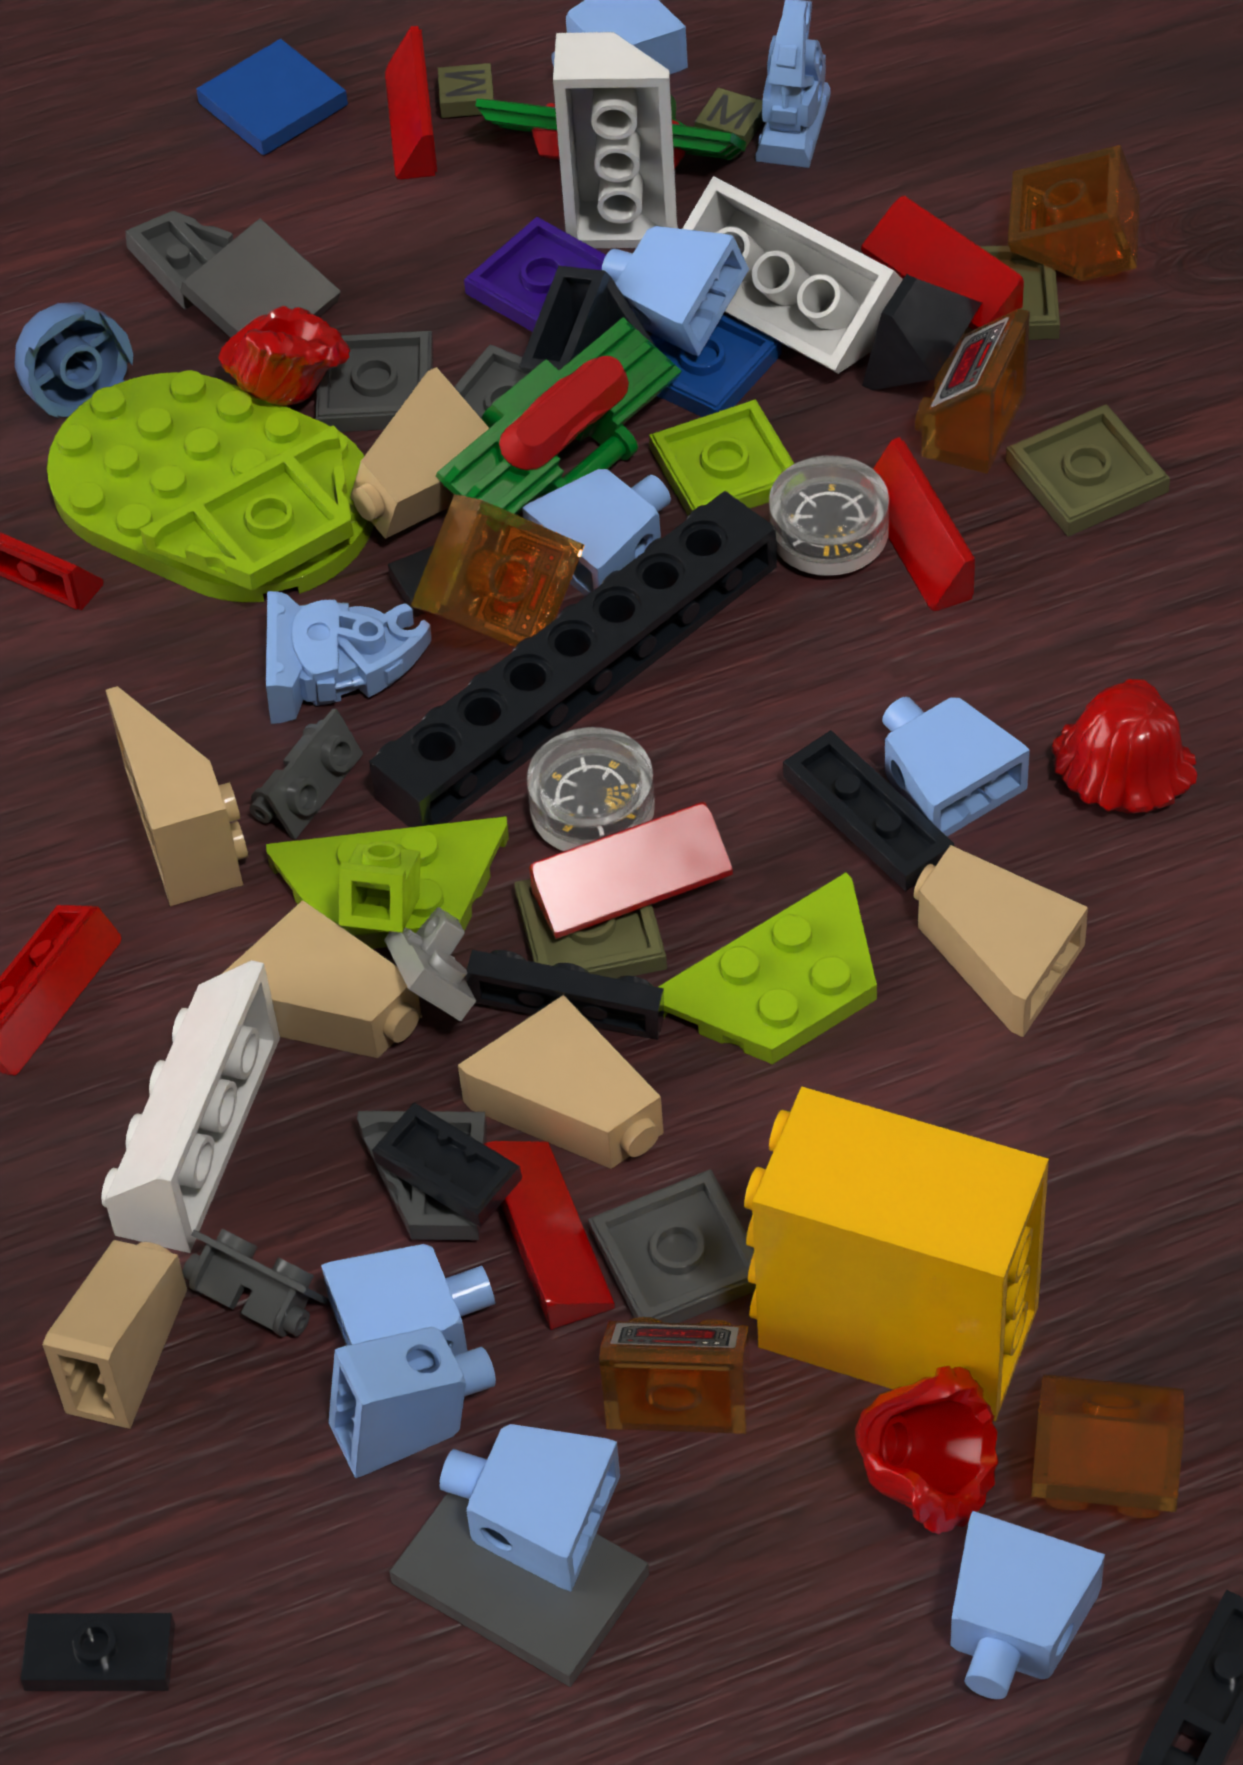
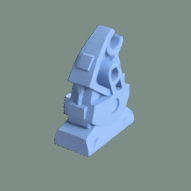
M785 0L778 32L777 35L772 37L768 54L767 78L762 102V121L765 122L762 134L759 136L756 162L804 168L810 167L831 95L828 82H825L826 55L823 54L818 40L808 39L812 1Z
M267 591L266 691L271 724L284 723L296 719L303 700L319 706L341 701V695L357 689L368 698L384 690L403 676L426 650L432 641L431 625L422 620L415 629L404 630L403 628L414 624L413 609L407 603L398 605L383 614L369 607H349V603H339L336 600H320L299 606L285 593Z

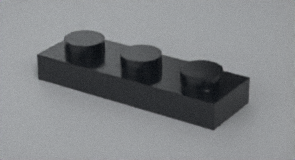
M832 730L783 761V777L905 892L916 885L920 874L928 864L936 866L950 845L954 846V842Z
M472 950L466 969V980L476 999L475 1003L534 1015L564 995L596 1028L659 1040L664 1020V988L654 987L645 979L628 975L615 979L590 974L583 967L572 963H557L551 966L526 961L521 955L507 950H494L491 953Z

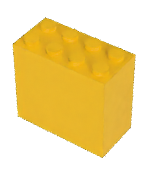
M801 1086L791 1112L780 1110L769 1141V1150L773 1151V1154L766 1169L756 1167L753 1171L744 1200V1207L753 1212L747 1231L746 1245L754 1248V1254L748 1271V1282L756 1284V1289L752 1297L749 1316L757 1320L758 1348L892 1390L914 1384L924 1377H933L938 1367H963L970 1371L973 1379L977 1380L983 1388V1398L990 1405L991 1411L995 1416L993 1421L996 1422L1038 1309L1049 1159Z

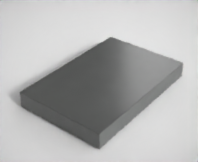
M447 1493L390 1570L392 1584L571 1687L649 1576L648 1562L596 1534L572 1592L562 1589L477 1545L470 1536L466 1512L469 1499Z

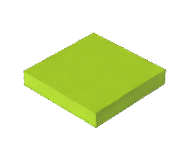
M756 399L649 435L650 450L688 516L697 507L707 505L724 491H727L751 509L776 500L789 486L803 480L802 475Z

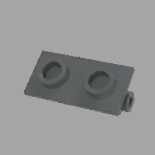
M332 709L325 719L319 720L317 724H308L303 730L301 739L283 760L286 765L284 770L276 769L261 788L255 789L251 795L253 802L249 807L251 814L263 823H269L272 818L279 819L291 839H297L363 755L362 750L337 709Z
M223 1228L216 1240L195 1229L191 1236L207 1244L201 1255L192 1254L183 1267V1276L189 1280L190 1289L197 1293H202L233 1310L245 1287L251 1289L252 1292L241 1314L270 1328L281 1337L289 1333L299 1336L305 1330L310 1319V1313L304 1310L310 1297L325 1305L329 1300L308 1288L314 1275L279 1257L272 1269L252 1259L258 1248L256 1245Z

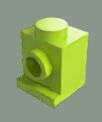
M374 842L367 845L357 844L348 863L342 862L339 867V925L403 933L420 897V851L406 850L396 842ZM367 896L390 899V907L364 904Z

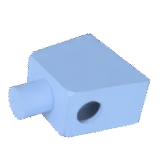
M584 0L570 9L566 15L567 33L614 32L667 68L670 74L688 68L686 26L659 0ZM554 51V52L552 53V55H551L553 67H554L555 51Z
M654 226L646 231L633 254L614 248L607 253L602 264V270L611 276L646 331L696 356L700 355L749 271L734 236Z
M597 469L525 505L522 508L524 530L569 548L559 575L583 595L587 596L599 587L610 573L624 568L641 555L652 541L661 538L658 512L670 504L671 497L664 483L654 475L647 476L630 488L608 469Z
M902 697L893 702L885 711L882 722L891 731L885 739V773L887 779L903 797L947 837L1027 789L1030 750L1022 742L961 698L950 697L930 710L923 712L910 697Z
M426 1244L336 1260L321 1265L328 1299L346 1346L432 1326L441 1330L453 1355H457L467 1351L461 1316L495 1305L494 1294L482 1265L445 1278L433 1247Z
M432 1326L335 1349L328 1423L355 1479L453 1437L460 1430L464 1397L495 1386L496 1378L493 1364L483 1347L453 1355L441 1330Z
M509 1424L501 1428L488 1459L452 1449L446 1458L441 1472L440 1490L469 1499L466 1512L470 1536L477 1545L562 1589L572 1592L620 1478L617 1441Z
M972 1511L967 1528L951 1621V1646L959 1652L973 1656L965 1677V1684L981 1696L991 1699H1004L1007 1696L1016 1671L1038 1679H1048L1053 1674L1098 1598L1102 1586L1105 1554Z

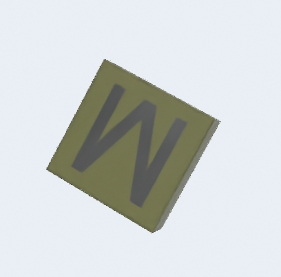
M491 63L437 67L441 118L482 115L479 109L475 107L476 98L494 100Z
M717 88L695 120V127L734 133L746 142L747 147L764 122L762 121L763 101Z

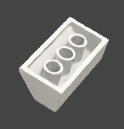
M614 32L556 33L553 86L566 233L595 249L637 248L646 231L654 226L678 228L669 70Z
M714 176L682 228L734 236L749 271L726 308V314L838 374L872 351L881 313L903 280L891 268Z
M251 960L199 984L189 1008H181L178 1012L173 1026V1045L166 1061L159 1060L152 1071L149 1084L150 1097L143 1113H136L130 1121L126 1134V1152L119 1168H112L108 1172L103 1184L102 1205L107 1207L115 1236L140 1242H151L182 1252H191L196 1240L191 1234L194 1229L198 1232L200 1231L280 1040L264 963Z

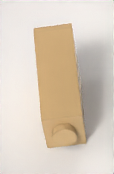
M437 367L427 371L363 457L350 497L354 501L357 511L364 519L371 521L385 539L461 502L441 483L436 474L489 429Z
M952 845L947 849L936 866L928 864L917 880L914 898L919 900L918 928L1011 1032L1024 1037L1085 946L1088 907Z
M303 900L223 972L230 971L251 960L264 963L279 1035L283 1038L379 1058L392 1044L402 1042L409 1037L422 1017L419 997L408 989L396 965Z
M564 995L458 1064L463 1102L472 1111L485 1112L486 1117L610 1169L630 1156L637 1157L644 1154L655 1144L658 1137L664 1133L661 1096Z
M113 1240L47 1332L42 1345L66 1414L128 1429L131 1428L187 1292L178 1254H173L166 1248L151 1242H141L134 1245Z

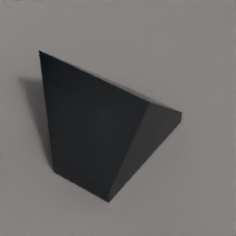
M558 266L519 368L524 373H530L547 359L554 367L560 370L623 317L654 346L655 344L606 271Z
M906 274L881 313L862 386L870 390H878L935 379L982 302Z

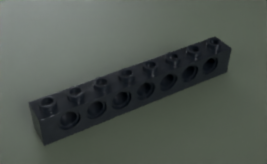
M727 491L722 492L707 505L697 507L682 524L663 538H657L652 541L641 555L621 570L610 573L599 587L579 602L565 607L554 621L533 637L525 638L519 642L512 653L488 671L477 674L466 688L443 705L432 708L416 726L397 740L386 743L377 752L376 756L369 760L375 799L408 827L444 824L451 821L777 568L776 527Z

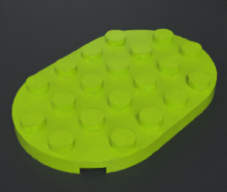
M193 370L145 375L97 390L90 399L80 405L62 424L55 435L48 455V481L56 509L66 525L76 535L91 545L192 591L220 600L264 602L263 594H266L267 591L278 592L298 587L299 594L309 591L327 582L344 570L362 551L374 527L371 521L364 519L359 514L354 501L350 497L364 455L355 443L338 431L354 536L253 591L149 551L143 545L140 528L331 427L288 407L274 405L254 398L253 394H247L234 384L215 377L202 375Z

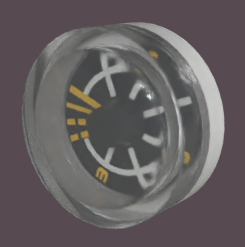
M842 456L812 457L787 468L775 480L769 495V521L776 527L778 555L789 565L816 575L846 574L871 563L884 549L889 534V495L883 479L866 464Z
M601 727L573 729L561 733L546 742L536 752L530 762L527 773V787L531 818L541 837L559 850L567 851L645 823L653 818L655 796L651 761L641 745L621 732Z

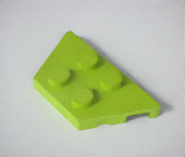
M333 425L140 528L143 545L149 551L253 591L354 536L338 429Z
M504 816L266 844L269 867L275 874H281L292 889L296 903L299 904L302 900L339 925V867L342 862L348 863L357 844L367 845L374 842H396L406 850L420 851V897L405 927L416 933L435 909L440 907L456 917L465 931L472 917V904L477 898L482 896L491 877V863L499 847L506 846L509 834L507 817ZM367 896L364 904L390 907V899ZM339 925L372 949L387 947L384 939L390 931Z
M845 872L658 986L659 988H664V1018L667 1013H671L698 1025L700 1035L722 1044H735L742 1048L744 1053L773 1065L877 1000V983L852 878Z

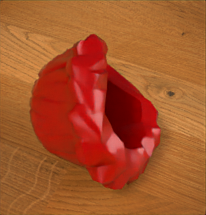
M281 306L271 310L267 315H260L232 336L221 348L218 359L225 372L230 373L232 378L236 379L237 385L247 394H253L254 398L274 405L290 406L300 404L308 399L330 368L345 363L349 358L350 347L343 340L341 333L337 329L331 328L327 321H323L322 318L311 314L309 310L300 307L290 309L286 306Z
M1128 679L1123 683L1100 691L1087 704L1085 710L1074 724H1066L1063 727L1062 735L1054 739L1051 747L1055 755L1053 762L1055 773L1063 775L1062 779L1071 792H1077L1083 802L1088 804L1097 803L1106 811L1116 810L1126 814L1147 813L1175 804V797L1186 793L1190 786L1196 783L1198 776L1196 769L1193 767L1196 765V757L1190 752L1188 747L1182 745L1180 723L1173 708L1161 698L1157 689L1145 680Z
M938 1367L933 1377H924L914 1384L901 1386L880 1394L868 1408L862 1411L855 1428L857 1447L863 1457L865 1470L872 1487L884 1496L911 1508L916 1521L923 1523L926 1529L939 1535L942 1532L953 1530L956 1526L965 1527L969 1522L972 1511L978 1512L986 1503V1495L995 1485V1469L998 1465L995 1449L998 1431L993 1424L995 1416L991 1411L990 1405L983 1398V1388L977 1380L973 1379L970 1371L963 1367Z

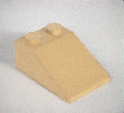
M118 686L106 689L124 767L170 906L242 886L243 882L238 860L247 858L248 851L239 822L230 823L240 819L239 809L230 782L218 785L210 760Z

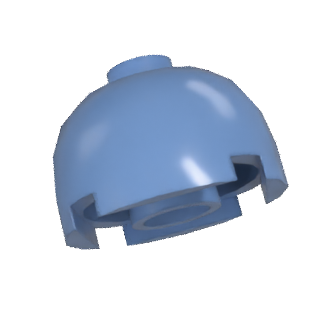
M79 302L57 303L36 313L24 325L16 342L14 367L20 385L47 414L59 418L58 416L69 417L80 405L90 399L97 390L124 382L123 378L127 372V363L129 362L133 365V351L127 333L106 313Z

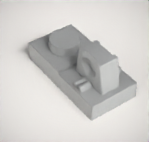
M437 907L416 933L405 927L403 933L390 931L384 941L408 989L457 1020L462 1021L476 1002L464 979L467 975L466 969L455 960V957L451 956L464 936L465 931L456 917Z

